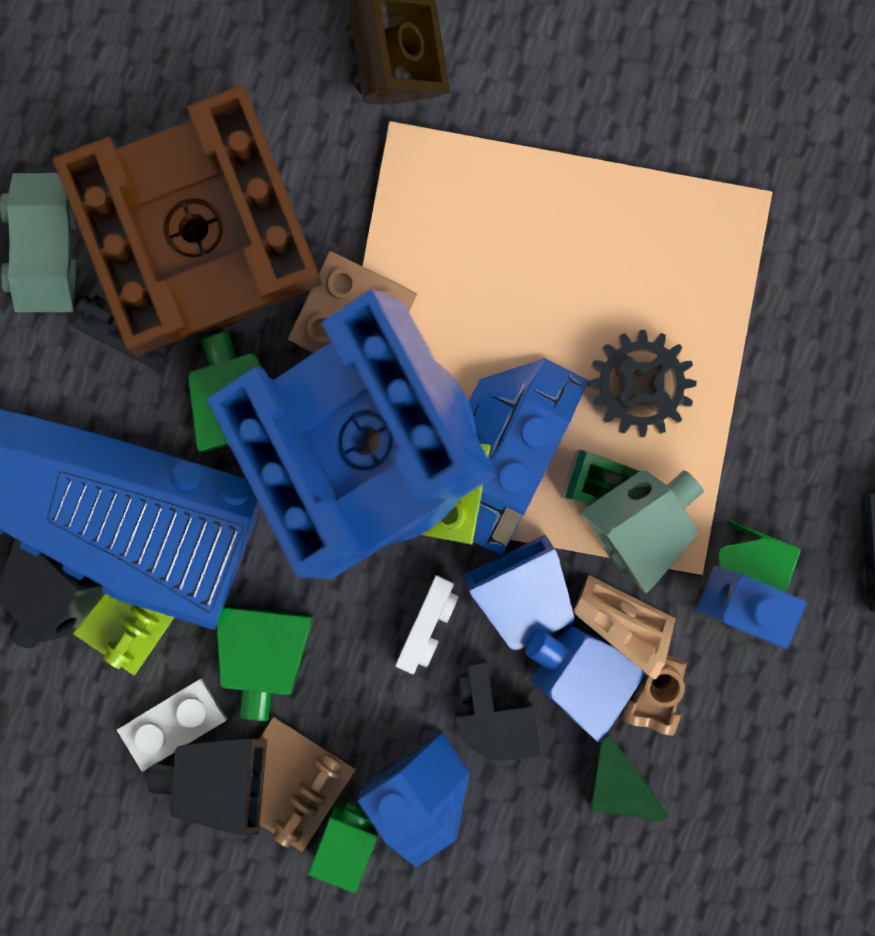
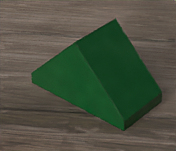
M585 450L575 451L561 498L590 506L634 476L639 470Z
M606 733L601 742L597 741L588 800V806L591 811L662 821L668 816L667 812L611 736Z

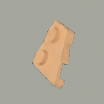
M588 575L580 590L573 613L648 676L656 679L666 662L676 618Z

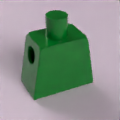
M229 332L215 334L202 339L201 343L208 367L188 373L198 451L201 453L230 446L207 399L254 367L264 369L259 357L255 353L236 357Z
M224 605L217 622L220 684L223 688L242 690L239 718L268 721L271 694L290 695L293 692L313 624V615Z

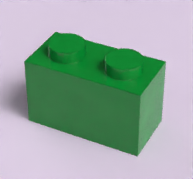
M347 801L344 808L338 805L334 806L308 874L311 877L355 894L378 837L377 829L361 805Z

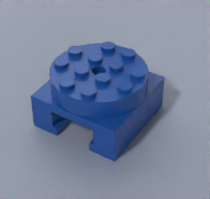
M370 289L321 322L331 342L275 380L269 379L264 369L254 367L207 399L297 577L332 580L387 544L407 541L427 532L449 514L460 498L497 476L476 436L474 416L461 386L448 370L435 361L404 302L374 289ZM376 432H381L378 434L379 445L374 451L375 455H372L369 448L370 439Z

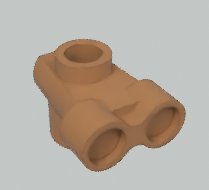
M667 655L665 665L659 675L668 674L670 675L669 680L663 685H657L653 682L654 678L646 674L636 688L634 695L630 697L622 709L619 718L634 726L648 727L665 735H675L682 715L676 708L685 691L683 678L687 665L686 661Z

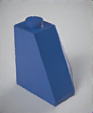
M442 731L363 784L358 802L385 843L414 867H417L456 841L470 772Z

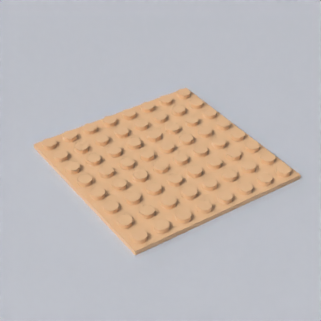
M389 121L362 267L417 293L409 313L435 361L440 363L456 379L468 401L479 379L544 358L589 381L599 378L600 373L595 371L591 364L594 360L607 361L608 358L604 355L602 348L609 344L618 350L620 348L618 336L623 333L630 338L631 343L636 342V337L640 330H646L649 342H653L660 333L665 334L664 347L669 350L680 344L683 348L676 357L680 363L692 361L693 366L684 372L686 379L697 381V386L685 389L684 395L689 397L693 404L691 407L678 406L676 409L683 420L675 424L666 418L664 420L666 432L658 434L653 426L649 425L646 437L638 438L636 426L632 425L625 434L618 433L620 421L616 418L604 424L601 420L608 410L604 405L592 407L591 402L600 396L599 389L589 388L587 383L562 440L511 540L529 543L546 534L554 548L609 558L580 515L588 506L561 498L575 451L581 449L639 471H648L666 485L683 470L689 472L698 481L704 492L685 508V511L697 528V535L669 569L703 575L772 191ZM645 351L627 354L637 363H650L657 357V355ZM657 368L640 377L634 373L631 375L635 384L631 388L632 392L626 397L627 401L632 396L644 391L651 395L652 391L648 384L652 380L651 377L657 372ZM612 369L609 378V388L614 399L620 393V377ZM671 370L664 375V390L670 395V399L674 391V379ZM634 405L626 412L637 417H649L657 414L647 405ZM376 432L370 439L369 448L372 455H375L374 451L379 445L378 434L381 432Z

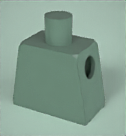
M685 470L667 485L648 471H639L585 508L580 515L617 570L647 593L696 538L697 528L688 516L685 508L697 499L704 490L698 481Z

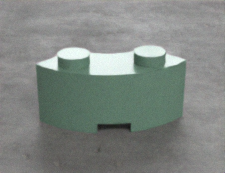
M13 173L9 193H3L0 201L1 219L3 223H9L10 241L9 263H3L1 271L3 291L11 292L14 312H73L76 294L77 259H71V229H77V223L59 174Z

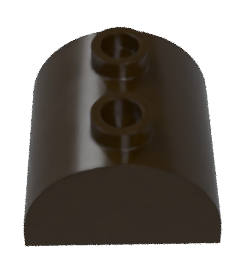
M348 0L351 22L347 26V36L355 48L358 65L354 81L364 102L378 105L398 104L430 99L450 93L436 0Z

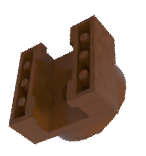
M244 84L187 106L192 120L116 149L112 138L109 136L52 158L127 350L137 357L202 331H212L232 326L247 319L261 308L322 285ZM199 220L208 224V233L201 240L202 246H199L197 242L190 243L184 240V230L193 221Z

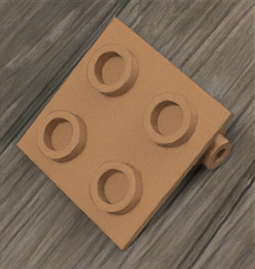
M329 251L319 272L322 285L311 289L287 340L311 353H315L331 342L321 322L370 289L404 302L408 311H410L417 293Z
M273 717L259 739L267 741L260 825L274 834L272 838L279 844L287 848L292 845L303 852L356 769L276 717Z

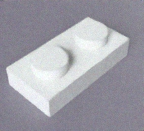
M438 575L435 576L395 667L414 674L418 664L427 668L439 642L431 638L438 619L446 623L448 622L459 596L451 593L454 582Z
M203 678L117 729L143 772L153 764L174 753L177 746L187 745L226 721L227 718Z

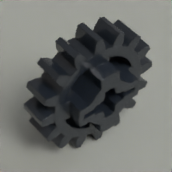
M646 330L638 331L636 342L632 343L625 333L618 336L620 348L616 350L613 346L606 344L602 351L608 358L607 361L594 360L591 364V367L600 373L599 378L588 381L589 388L599 389L600 396L595 398L591 405L592 407L604 405L608 411L604 414L601 421L605 424L614 418L620 421L618 433L622 435L628 431L631 425L636 426L638 438L646 437L649 425H652L658 434L666 432L664 423L666 418L675 424L683 420L680 413L676 410L678 406L691 407L693 401L684 395L685 389L697 386V381L686 379L684 376V372L689 370L693 363L692 361L680 363L676 357L683 347L678 344L669 350L665 348L666 335L660 333L653 342H649ZM645 351L653 353L657 357L650 363H637L627 354ZM657 368V372L651 377L652 380L648 384L652 391L651 395L644 391L632 396L627 401L626 397L632 392L631 388L635 384L631 375L634 373L640 377ZM612 369L620 377V393L614 399L609 388V378ZM669 370H671L674 379V391L671 399L670 395L664 390V375ZM634 405H647L657 414L649 417H637L626 412Z

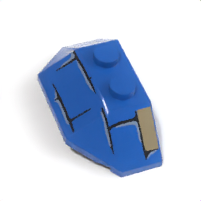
M545 358L479 379L469 404L474 416L476 436L480 444L490 445L488 458L497 476L483 484L473 542L502 556L562 440L589 381L588 379Z

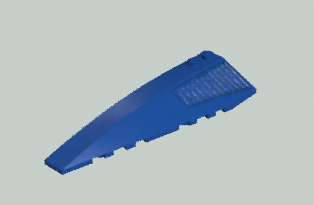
M0 409V534L4 532L20 541V548L36 557L43 553L62 563V571L79 580L86 576L103 585L102 592L118 601L215 630L255 527L260 503L248 480L127 442Z

